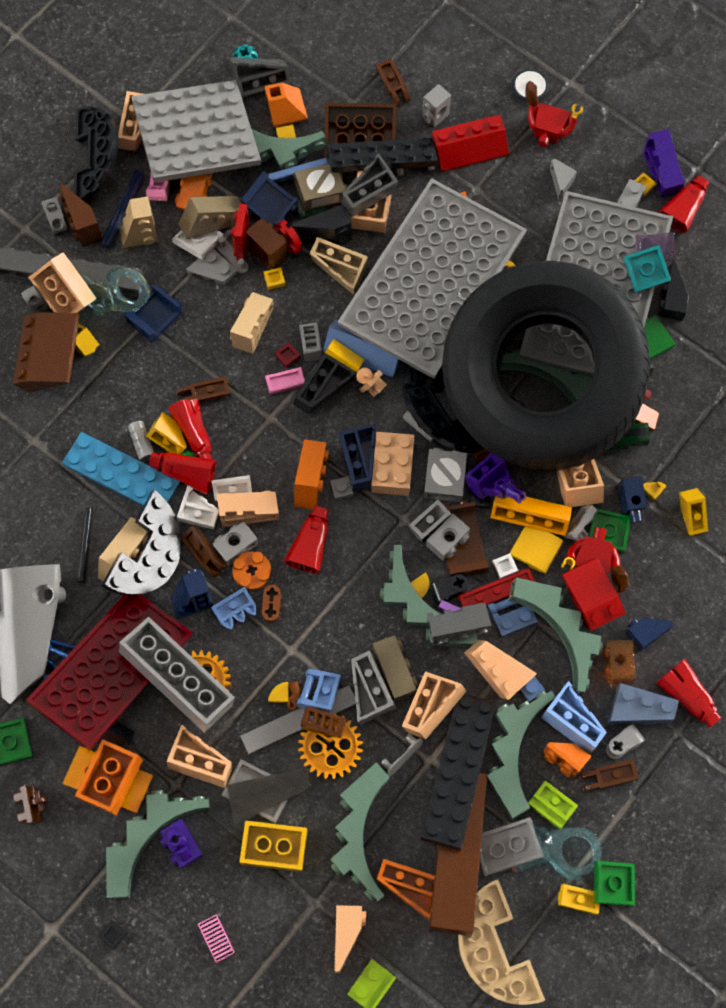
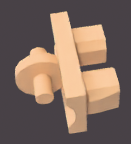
M368 368L358 370L356 378L359 383L364 384L359 390L362 393L368 391L373 397L380 393L387 385L380 378L383 373L378 370L372 374Z

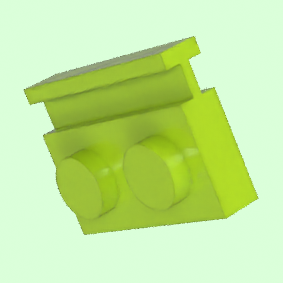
M546 780L528 802L530 808L559 830H561L578 807L576 803Z
M371 959L347 995L364 1008H376L396 977Z

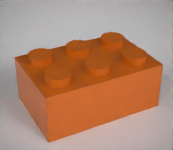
M102 739L75 797L117 816L143 759L131 751Z

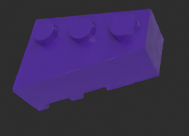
M666 129L648 134L643 155L653 180L657 183L656 187L659 195L663 198L677 194L683 188L685 179L680 170L670 131Z

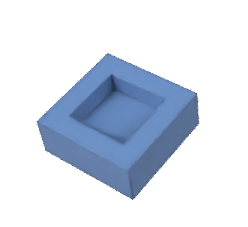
M534 676L519 691L527 701L531 702L535 699V696L545 691V689Z

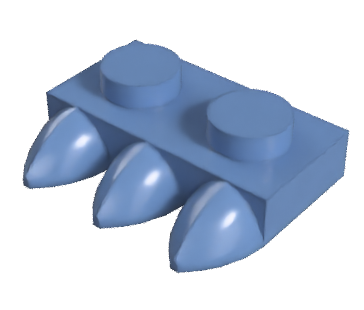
M245 587L211 607L221 625L228 629H233L232 618L244 622V611L251 615H256V605Z

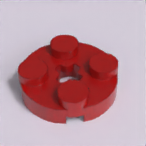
M281 220L274 229L278 234H282L286 238L287 253L292 252L297 255L303 251V248L299 247L302 245V242L292 226L288 228L285 225L288 222Z

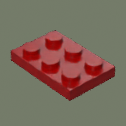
M239 204V210H235L234 221L236 226L232 227L231 237L233 238L232 246L234 247V256L237 257V263L239 259H243L245 263L247 253L245 231L249 229L247 204Z

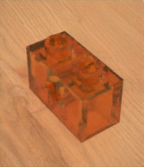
M633 640L608 641L606 647L603 648L604 659L607 658L608 666H605V677L609 679V684L633 683L636 679ZM617 658H619V662H623L621 666H619L618 662H615Z

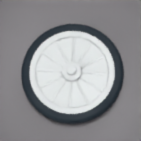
M527 69L515 75L512 81V90L519 99L527 102L525 88L528 81H532L537 85L538 101L547 94L549 83L541 72Z

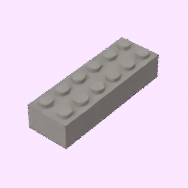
M147 617L119 642V653L204 733L233 706L235 697L150 617Z

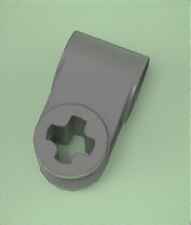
M631 724L609 742L606 747V754L611 759H619L641 745L645 739L635 725ZM618 746L620 748L619 750H613V747Z

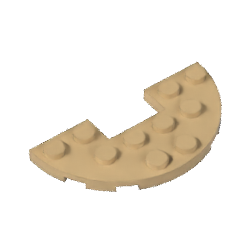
M499 880L492 881L477 892L474 932L471 938L458 935L459 951L464 967L475 984L495 999L516 1005H529L545 1001L530 960L511 967L509 966L495 926L513 920V916Z

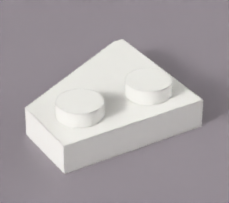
M187 486L177 515V521L214 530L219 516V509L213 504H209L203 496L196 494L193 488Z

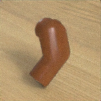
M298 681L289 683L291 695L287 702V708L291 711L298 709L296 703L302 694Z

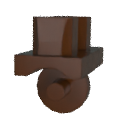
M24 785L20 787L21 791L13 795L16 805H24V811L17 814L18 822L35 824L43 822L41 812H44L43 804L48 803V798L41 797V792L36 791V786L28 787Z

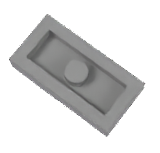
M593 505L581 506L569 523L566 536L563 537L577 541L580 538H584V536H588L584 527L594 519L597 509Z

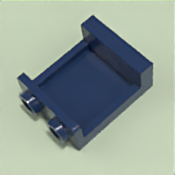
M263 171L241 199V203L247 204V208L260 219L263 218L266 222H270L275 228L278 222L287 220L285 216L288 212L292 213L298 206L296 204L298 199L296 197L293 198Z
M155 284L151 286L152 291L132 311L127 309L123 313L125 321L151 343L182 314L180 301L175 297L171 298L162 286L158 287Z

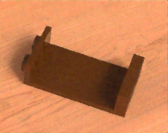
M462 501L459 505L451 506V504H444L451 513L446 520L454 514L470 528L469 539L463 545L459 544L455 548L457 551L450 559L446 558L449 577L457 574L466 577L488 573L489 564L488 560L485 559L475 513L476 503ZM450 535L444 537V539L448 542H452L455 540L454 537Z

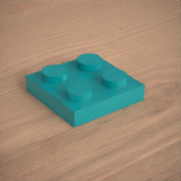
M660 245L623 257L634 293L671 281Z

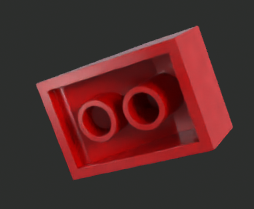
M597 558L561 574L576 610L582 612L583 627L592 631L626 614L616 590Z

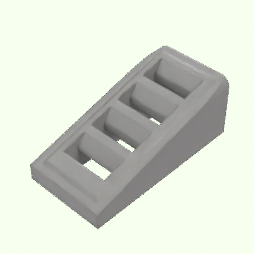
M318 323L299 325L305 362L320 360L323 355ZM315 331L313 333L304 334V332Z

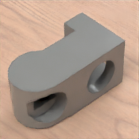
M57 197L42 201L41 203L53 234L68 230Z
M34 285L21 292L22 297L35 313L44 312L50 308Z

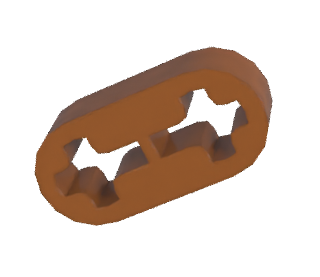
M268 585L263 592L262 616L266 622L274 623L280 616L281 591L276 585ZM271 590L278 594L274 595L273 602L270 601V596L267 595V593H271ZM270 606H273V612L276 614L269 618L268 614L265 613L269 612Z

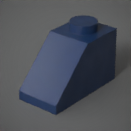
M646 617L640 621L635 619L628 625L629 629L626 635L641 652L669 631L674 623L672 621Z

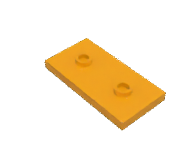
M79 746L63 784L78 790L96 752L88 751L86 748ZM138 770L121 808L138 814L154 775Z

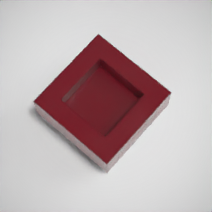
M290 342L274 352L276 358L286 369L301 358V355Z

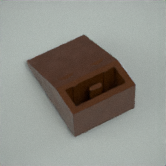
M59 184L61 192L58 193L76 242L80 241L81 246L84 247L101 241L102 236L92 208L66 186Z

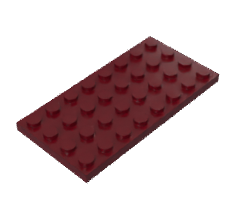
M125 594L26 699V703L90 751L151 683L119 653V642L147 617H150L181 647L192 637L193 632L143 595Z

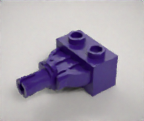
M492 453L465 475L469 492L482 500L486 496H498L501 499L503 497H510L516 502L521 503V500H524L526 497V493L516 488L515 480L510 478L506 462Z
M182 819L160 831L163 836L160 838V841L165 849L169 848L173 855L170 858L175 867L180 866L183 870L204 857Z

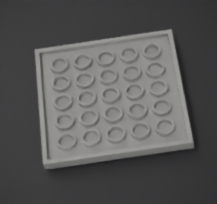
M236 80L131 96L154 183L261 165V158Z

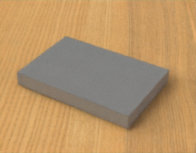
M241 759L222 796L276 824L294 790V786Z
M531 817L482 833L480 864L485 877L544 858Z

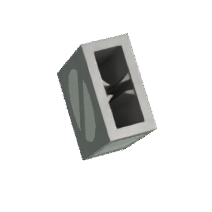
M442 448L429 449L424 498L462 502L467 453L455 450L444 451Z

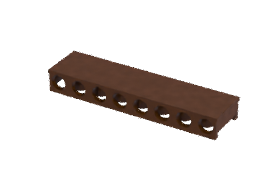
M479 774L461 851L437 845L429 932L437 931L464 935L466 938H471L474 932L487 774Z

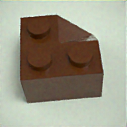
M261 218L245 231L247 248L269 270L278 268L288 259L287 240L282 234H278L270 222H266Z

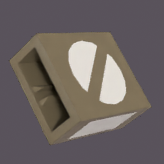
M329 164L294 172V184L304 211L341 203L342 193L348 188L347 184L342 181V172L331 173Z

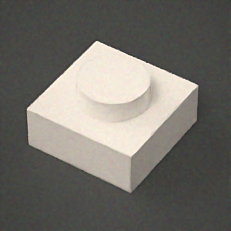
M511 553L492 561L499 579L518 572Z

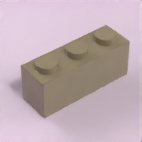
M394 635L373 643V651L393 701L396 702L415 695L418 683L415 676L411 677L409 672L411 665L408 658L404 659L402 651H404L401 640H397Z

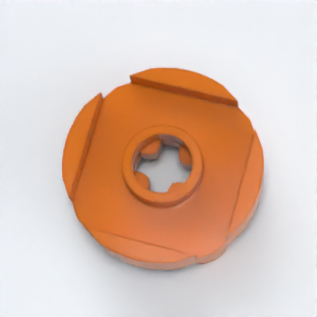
M246 552L234 560L232 573L237 585L242 588L245 587L246 590L255 591L267 584L271 576V565L261 552ZM249 567L257 568L255 575L251 576L250 573H246Z

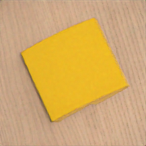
M525 526L510 553L513 559L526 563L529 568L546 574L564 541L550 532Z

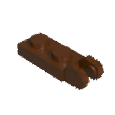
M390 59L376 64V70L396 107L400 106V99L397 93L401 92L406 103L410 102L406 85L393 60Z
M226 376L193 383L190 386L176 390V394L179 396L188 395L192 392V396L179 399V401L198 399L199 403L231 396Z
M197 525L191 526L181 537L187 548L210 576L216 578L219 574L217 568L223 570L226 567L224 560L218 556V553Z
M633 759L595 768L593 771L579 775V778L583 780L595 776L597 783L587 784L582 787L583 792L597 788L603 789L639 779Z

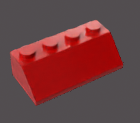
M500 115L432 131L431 138L434 143L441 173L509 156L506 131Z

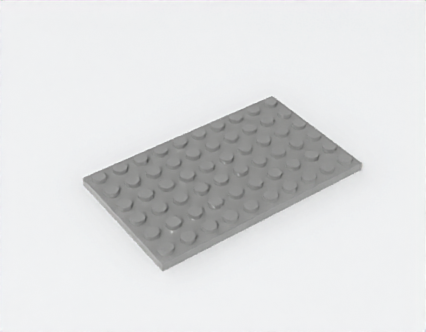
M431 178L338 320L337 325L435 379L442 368L446 336L457 311L477 287L492 276L503 271L526 234L527 229Z
M566 191L546 261H561L579 265L609 280L633 305L644 327L655 286L634 293L623 257L660 245L662 254H664L673 216ZM541 324L526 329L519 358L593 376L595 368L594 356L586 341L575 331L557 324Z

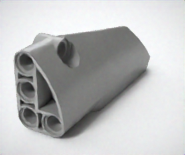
M60 564L0 569V678L2 698L9 704H13L28 687L45 675L57 605L63 603L66 599V591L60 586Z

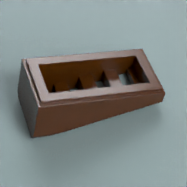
M305 707L301 727L302 730L341 738L346 718L315 708ZM314 716L312 724L309 723L310 717ZM322 718L320 726H317L318 719ZM327 719L330 720L328 729L325 728ZM336 721L338 722L336 731H333V726Z

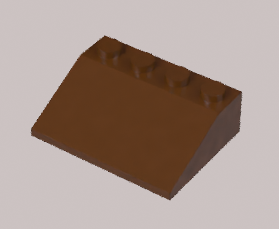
M325 103V138L327 144L396 140V104ZM324 146V157H328L326 146Z
M37 312L24 316L14 372V385L28 392L70 383L80 314Z

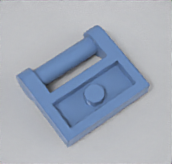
M506 599L499 603L488 605L489 612L501 638L537 624L538 621L534 612L523 606L499 616V610L517 603Z
M307 669L305 675L307 678L296 706L300 709L311 707L331 713L340 685L341 675ZM319 679L313 700H308L314 680Z

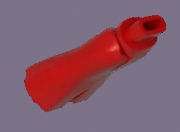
M698 175L690 183L686 184L658 212L673 216V230L680 234L688 231L704 199L709 181Z
M184 399L170 405L168 410L183 431L191 450L197 452L195 454L196 457L212 459L210 454L212 453L211 442L202 422L198 399L190 401L189 399Z
M152 452L149 466L156 468L158 472L161 471L167 477L208 495L212 489L213 474L216 471L217 461L170 452H161L160 454Z
M319 506L314 507L313 513L311 512L303 523L297 538L284 560L287 566L301 570L303 565V571L315 575L320 573L328 533V509Z
M683 659L656 682L667 694L679 700V703L691 715L698 718L701 722L704 721L709 728L721 719L716 712L718 709L715 707L713 699L705 690L686 659Z

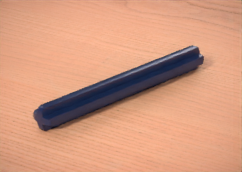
M134 171L101 240L102 247L107 249L111 247L126 215L125 211L129 200L134 198L144 177L143 172Z

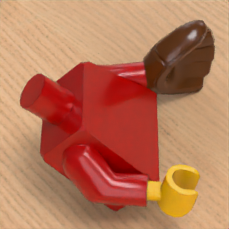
M532 81L527 82L525 88V97L529 104L527 119L530 128L534 130L533 136L539 138L538 145L547 147L549 142L557 143L560 138H565L572 133L578 120L577 116L582 114L583 107L581 106L579 112H575L574 109L577 104H574L572 106L573 114L571 115L569 111L542 103L538 104L537 85Z
M595 527L593 538L584 536V538L578 539L569 547L561 567L563 568L565 564H568L571 570L574 566H579L597 558L606 574H610L611 571V579L616 592L623 593L629 584L627 572L620 566V558L616 547L612 546V542L604 541L607 529Z

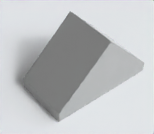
M552 159L550 171L557 197L562 199L565 192L574 182L577 171L557 159Z

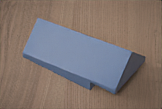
M335 319L329 327L323 352L325 353L331 341L336 339L365 359L360 368H368L374 373L380 370L383 376L393 379L400 360L338 326V320Z

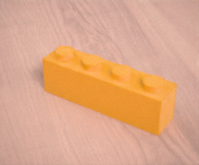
M495 496L490 518L566 536L572 507L525 497L524 500H521V503H518L510 497H503L501 499Z

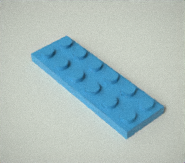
M83 432L79 434L62 462L63 466L141 506H144L150 492L153 490L157 491L169 504L180 486L179 481L167 477L161 472L156 471V469Z

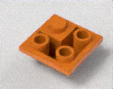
M285 83L265 86L266 101L274 128L308 120L299 88Z
M549 742L542 752L545 754L544 758L551 764L556 763L561 767L560 771L567 777L572 776L573 778H575L591 757L575 743Z

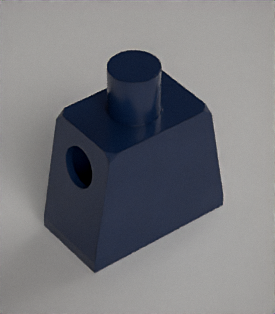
M642 476L623 479L616 485L622 513H630L631 523L643 521L641 511L647 507Z

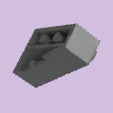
M379 153L364 168L360 176L356 177L342 193L341 203L350 217L355 216L397 191L399 181Z
M485 603L465 606L452 612L451 609L444 610V614L436 616L433 613L427 614V623L433 644L445 645L451 639L464 640L469 638V635L475 633L477 636L484 635L491 629V622Z

